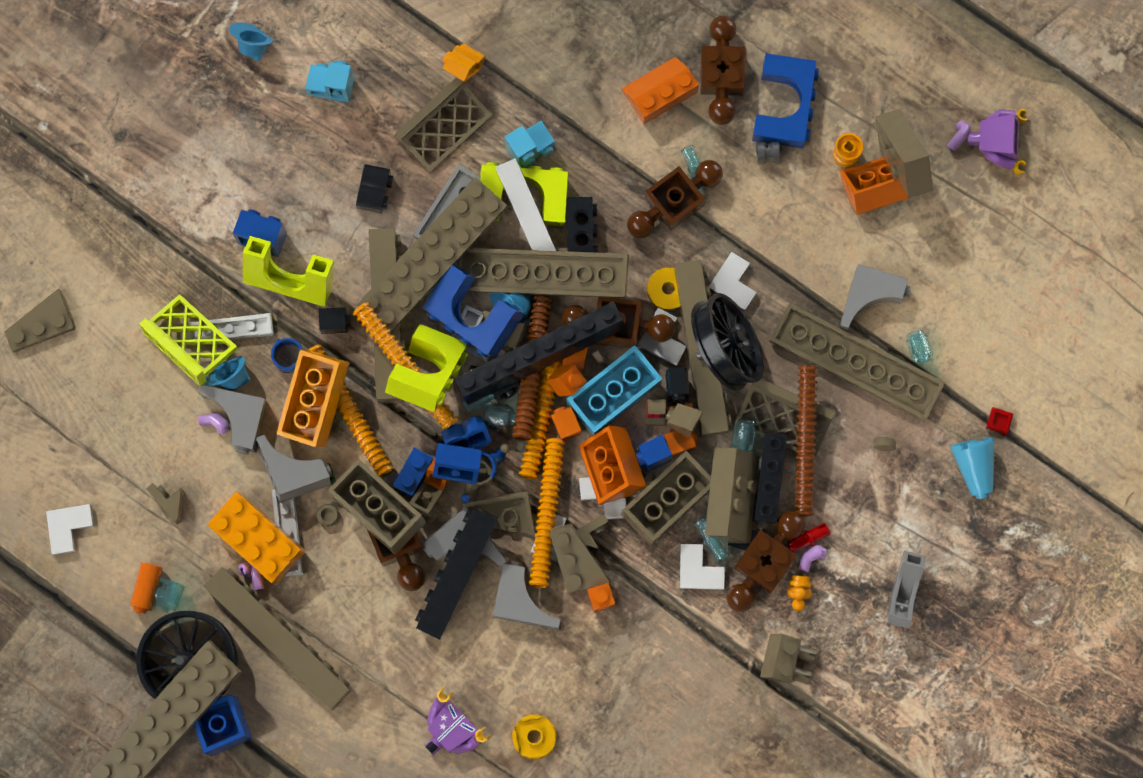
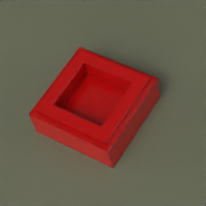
M992 407L985 429L1007 435L1013 413Z

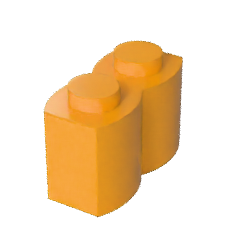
M463 43L460 46L457 45L452 52L448 51L442 61L444 63L442 69L466 82L481 69L486 56Z

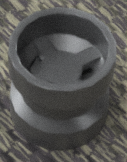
M773 141L767 145L764 142H757V163H765L766 160L772 163H779V142Z

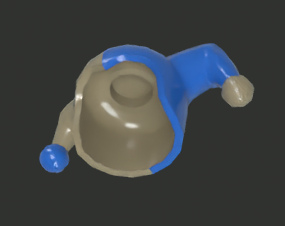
M503 444L501 448L496 449L490 454L481 452L477 483H466L464 494L461 496V500L464 503H468L470 498L474 497L482 486L488 485L493 481L497 473V467L505 460L506 454L510 450L509 445Z

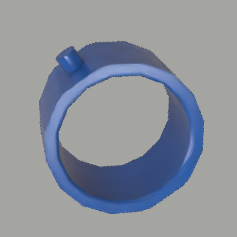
M277 339L271 350L272 361L281 372L294 373L296 364L291 367H283L276 362L277 351L282 346L288 344L295 345L300 350H303V348L294 339Z

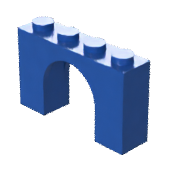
M765 54L761 80L791 86L799 95L800 108L793 115L784 118L757 114L752 141L764 143L778 141L779 145L803 148L804 143L809 142L811 129H807L808 121L812 122L813 109H810V102L815 101L816 96L813 81H817L819 75V68H815L816 61Z
M452 265L443 275L423 308L429 312L428 316L437 322L439 320L445 324L444 328L453 334L457 332L461 335L459 338L467 345L471 346L473 344L476 346V352L486 358L488 355L497 357L524 313L509 302L499 299L482 324L476 327L467 326L461 317L460 307L465 294L476 278L461 267Z

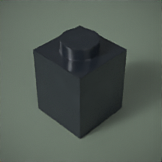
M345 307L319 309V330L321 334L348 333L347 327L351 326L350 313L347 314Z

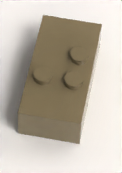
M898 109L875 116L880 152L890 167L893 179L897 178L908 198L933 191L929 155L901 110Z
M714 448L705 536L727 543L751 544L755 498L758 490L759 456L738 448Z
M685 451L622 509L621 516L652 546L709 493L711 476Z
M357 459L328 489L329 494L338 504L395 555L426 523L423 516L360 459Z

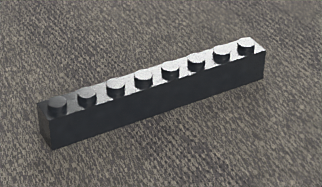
M613 301L454 379L464 400L470 405L626 329Z

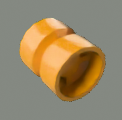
M853 133L841 135L833 149L832 157L834 162L842 168H850L856 165L863 151L862 140Z

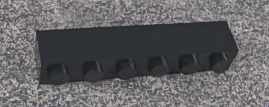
M474 506L472 511L467 510L463 518V522L466 525L463 531L458 529L453 539V542L456 543L454 550H448L443 560L447 564L444 570L439 569L434 579L437 585L434 590L429 589L424 600L428 604L425 610L420 608L415 618V621L418 622L416 629L439 640L441 639L499 517L477 506Z

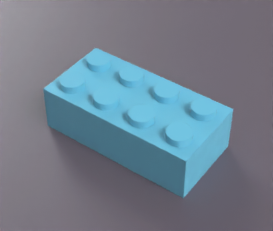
M634 345L582 386L573 396L568 397L566 404L572 408L574 414L593 436L609 426L661 385L662 377Z

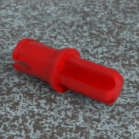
M822 523L809 531L804 530V534L787 542L789 550L795 553L808 545L814 546L815 542L830 536L831 533L828 526Z

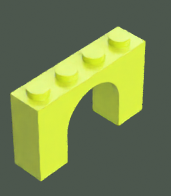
M487 162L486 165L481 166L480 182L501 199L504 187L495 169L499 164ZM540 166L520 168L525 181L534 185L541 193L543 199L542 220L546 226L563 227L566 213L568 172L563 171L562 168L542 170Z
M250 236L243 251V283L325 307L332 292L334 260L312 255L305 274H292L279 268L271 258V242Z
M419 324L412 336L408 352L433 362L441 371L434 374H423L396 364L388 378L385 393L435 412L438 405H443L447 394L445 392H450L454 383L453 377H458L462 367L460 364L464 365L469 355L466 352L467 344L457 338Z

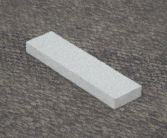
M272 313L209 320L230 340L274 336ZM199 321L188 322V326H199ZM198 331L187 332L186 340L198 339ZM202 331V339H213L214 333L212 331Z
M271 490L275 523L300 544L295 498L280 503L275 490ZM302 557L284 577L304 575Z

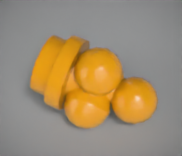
M792 575V580L789 581V585L792 586L788 588L787 595L794 599L792 608L795 611H802L805 608L804 600L812 596V590L809 588L812 582H809V576Z

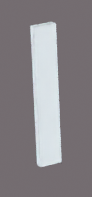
M516 159L495 167L531 250L556 251Z

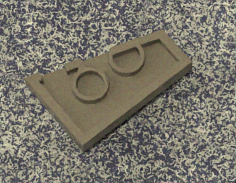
M58 288L4 332L11 351L15 353L75 329L62 293Z
M528 491L462 503L463 508L466 507L467 510L472 511L474 506H477L499 517L494 526L495 529L535 535Z
M572 524L550 529V536L568 593L611 582L609 576L602 570L600 563L586 547L587 545Z

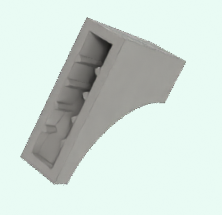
M858 264L839 328L847 332L854 317L868 306L882 302L900 304L903 298L907 299L910 286H907L908 278Z
M205 385L200 386L199 394L201 397L214 401L227 413L232 427L231 445L236 449V452L246 455L249 452L255 453L257 447L256 438L259 437L267 406L265 398Z
M265 435L256 438L258 451L280 503L330 485L332 472L329 465L324 464L322 458L306 461L292 459L275 450Z
M466 507L424 540L423 544L425 547L423 549L430 558L434 556L438 560L445 556L449 549L454 550L456 543L453 542V539L458 529L463 531L466 525L463 522L467 512ZM489 537L481 554L489 557L498 566H501L506 562L507 556Z
M509 561L508 564L503 563L493 617L559 630L560 619L542 612L529 597L525 586V567H521L522 563Z

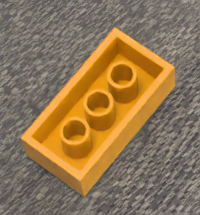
M300 350L277 435L313 447H326L349 362L312 350Z
M237 491L207 524L273 584H278L306 552L300 544L250 499Z

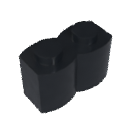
M364 165L356 200L357 209L381 214L383 208L387 209L389 196H386L388 188H392L394 180L390 169Z
M685 367L667 369L665 375L667 402H672L674 406H677L678 403L683 405L685 401L689 400L690 396L688 369Z

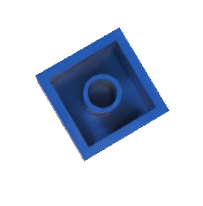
M241 209L232 233L237 243L246 246L250 236L271 242V255L279 258L287 236L281 220L274 216H269L268 218L260 216L261 213L252 209H248V211Z
M231 694L216 700L194 724L203 752L210 756L253 739L239 699Z

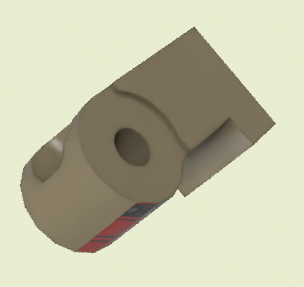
M647 399L645 404V426H665L666 400Z

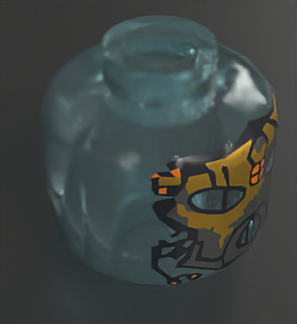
M493 403L490 408H486L484 423L488 425L491 431L508 433L512 426H516L514 424V421L517 419L515 417L516 413H514L513 407L509 404Z

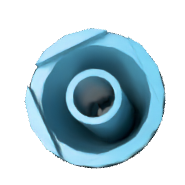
M994 437L983 438V441L974 439L950 445L951 452L971 496L976 495V499L989 497V493L993 492Z

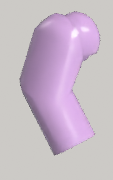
M963 120L956 124L955 128L958 132L947 144L953 151L960 147L971 130L970 125L966 124Z
M217 413L198 415L200 426L213 425L217 428V433L226 434L228 432V421Z
M815 545L804 551L798 570L809 573L812 561L824 559L827 556V550L821 545Z
M248 562L239 565V574L252 580L254 591L265 589L263 576Z

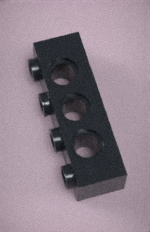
M566 197L567 252L598 253V245H593V237H597V224H593V216H597V203L593 204L592 197ZM585 217L588 222L580 225L576 222V219ZM581 237L588 240V243L584 246L578 245L576 242Z
M765 432L754 522L776 524L787 435Z

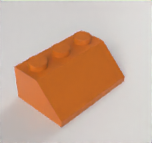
M674 57L621 88L644 125L698 93L699 84L688 67L678 58Z
M884 157L839 171L849 203L857 215L909 199L897 178L893 179L890 167Z
M607 426L579 445L599 505L632 496L646 487L626 427Z

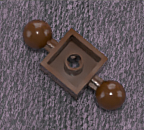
M718 16L711 22L709 27L710 35L716 41V46H702L700 95H716V99L709 106L708 114L714 123L725 125L730 123L736 114L735 105L729 100V95L743 96L745 47L729 46V41L736 35V24L728 16ZM720 69H725V73H721Z
M714 160L701 162L696 168V176L691 180L681 167L678 166L645 191V199L652 206V209L648 212L636 211L629 216L627 221L629 233L636 238L648 237L654 230V222L659 218L672 231L704 207L706 199L698 189L702 186L714 187L720 183L723 177V170L720 164ZM671 196L679 197V201H672Z
M598 297L597 309L614 301L626 329L596 343V345L632 348L635 345L638 348L640 332L648 333L657 342H666L673 337L675 323L669 316L659 314L652 317L651 320H642V301ZM580 305L568 306L561 316L563 326L588 314L587 310Z
M788 511L781 514L776 523L778 532L775 537L772 538L760 530L742 555L734 569L744 575L746 579L742 584L732 586L726 595L727 604L732 610L736 612L749 610L755 601L753 591L757 585L771 594L797 555L786 548L785 544L788 540L798 538L803 533L805 527L804 520L798 513ZM768 557L770 559L769 562L771 563V566H762V560L760 558Z
M368 531L382 566L385 567L398 562L400 569L397 574V581L400 587L406 591L420 589L425 582V572L421 566L412 563L410 558L411 555L424 550L417 532L395 555Z

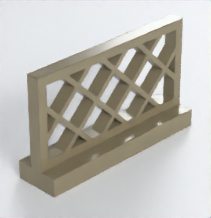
M457 77L404 124L394 136L415 156L429 173L492 116L487 108L463 84L464 82ZM463 91L469 97V105L456 104V96ZM444 107L453 108V119H441V110ZM456 108H468V120L456 119ZM471 109H480L485 116L480 121L471 120ZM429 121L438 122V132L425 133V124ZM440 122L453 123V134H440ZM456 123H468V132L465 135L455 134ZM412 136H422V148L412 147L408 140ZM425 136L437 137V148H425ZM440 137H451L452 147L440 149ZM424 151L437 152V160L431 166L424 160ZM439 152H445L441 157H439Z
M760 379L758 382L752 383L734 425L764 438L765 433H763L760 424L773 420L777 431L774 433L780 434L792 428L796 437L795 427L799 425H793L789 413L799 408V404H797L799 397L795 393ZM753 391L761 393L766 403L753 407L750 400ZM766 396H768V397H770V398H772V399H774V400H771V401L768 402ZM779 401L783 403L786 412L773 416L769 404ZM749 402L751 408L745 410ZM820 404L815 405L817 411L814 412V415H817L818 419L826 423L822 431L814 434V436L821 434L818 441L814 439L816 443L814 449L816 452L813 453V456L815 457L836 412ZM767 405L771 417L759 422L755 409ZM786 405L793 407V409L788 410ZM753 412L757 423L749 426L740 423L744 413ZM787 414L791 426L779 430L774 418ZM758 425L760 431H758V430H756V429H754V428H752V427ZM798 439L789 444L786 443V448L796 452L798 448L793 446V444L798 442Z

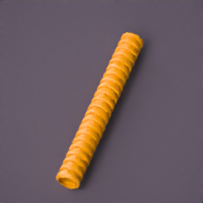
M369 302L363 303L354 310L353 315L358 317V322H362V327L365 326L367 328L365 331L370 332V337H374V342L379 344V349H383L382 353L388 355L386 358L392 360V365L395 364L396 366V364L420 373V368H416V363L411 361V356L408 357L406 355L408 352L402 350L403 346H399L398 340L395 341V336L390 334V329L387 330L385 328L387 325L381 323L382 319L377 318V313L374 314V309L369 307ZM445 400L442 406H437L435 412L429 411L430 414H434V419H438L437 423L442 425L441 428L443 430H446L458 419V416L453 415L454 411L449 410L450 406L445 405Z
M315 345L309 349L324 355L327 354L325 350H322V345ZM343 385L337 409H340L339 413L343 415V420L347 421L346 425L350 426V432H354L353 437L357 438L356 442L361 444L360 449H364L363 454L368 456V461H371L370 466H374L373 471L377 472V476L380 478H384L391 474L395 468L390 465L391 461L387 460L388 456L384 454V449L380 448L381 444L377 443L378 439L373 436L374 432L370 431V425H366L367 420L363 419L364 415L359 413L361 411L360 408H356L357 403L353 402L354 398L352 396H349L350 391H346L347 386Z
M562 360L542 369L543 372L540 375L542 379L539 381L540 387L537 388L539 390V393L536 395L538 400L535 401L537 403V406L534 408L536 413L533 414L535 416V419L532 421L534 426L531 427L533 432L530 434L532 439L526 441L527 445L524 447L526 451L523 452L525 457L521 460L523 465H520L522 471H519L520 477L535 480L538 478L536 473L539 472L538 466L541 465L539 459H542L541 453L544 451L542 446H545L544 439L547 437L545 433L548 432L546 427L549 426L548 420L551 419L549 413H552L551 406L554 405L552 400H555L554 393H556L547 379L562 366Z
M558 438L546 440L548 446L545 447L547 452L544 453L546 457L543 461L545 466H543L544 472L542 477L544 479L541 480L543 486L540 487L542 492L539 494L541 497L539 504L541 505L538 506L540 513H537L539 519L536 520L538 526L535 528L537 533H535L536 540H534V544L536 546L533 547L535 553L532 554L534 560L531 561L533 567H531L532 574H530V578L532 580L529 581L532 587L537 588L548 587L549 583L547 580L550 579L548 573L551 571L549 569L551 562L549 560L552 559L550 553L553 552L551 548L553 542L549 531L556 525L554 519L557 518V515H555L558 511L556 506H558L557 499H559V495L557 493L560 492L558 486L561 485L559 479L562 477L560 474L562 472L561 466L563 465L561 459L564 458L562 453L565 451L563 446L566 443Z

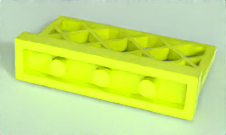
M180 294L149 321L145 318L139 323L143 334L199 386H202L207 381L206 376L238 350L237 346ZM181 303L185 306V313H173L174 308ZM184 318V326L172 327L173 319ZM188 318H198L199 326H188ZM161 319H169L168 327H159L156 323ZM198 331V339L186 340L187 332ZM202 331H212L214 333L213 339H202ZM172 332H183V340H173L171 338ZM213 344L212 353H201V345ZM217 344L229 346L225 352H216ZM186 345H197V353H187ZM200 358H212V363L204 369L200 365Z

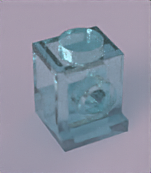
M161 577L159 581L163 585L158 587L154 597L156 599L155 604H157L156 609L168 613L169 610L176 612L185 586Z

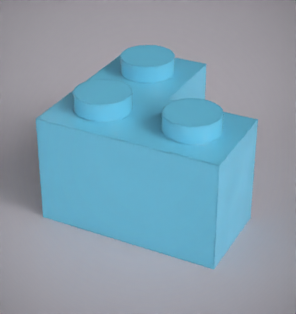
M344 61L329 62V66L318 63L317 66L310 65L305 87L307 95L349 103L354 83L351 66Z
M542 121L526 130L522 125L504 137L506 151L512 159H516L520 168H529V166L536 162L537 158L548 156L554 151L553 148H555V140Z

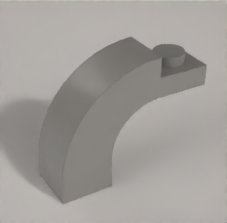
M904 550L889 601L887 623L897 627H910L915 596L924 571L926 556Z

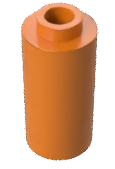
M141 562L130 606L134 607V612L146 614L147 610L152 611L162 567Z

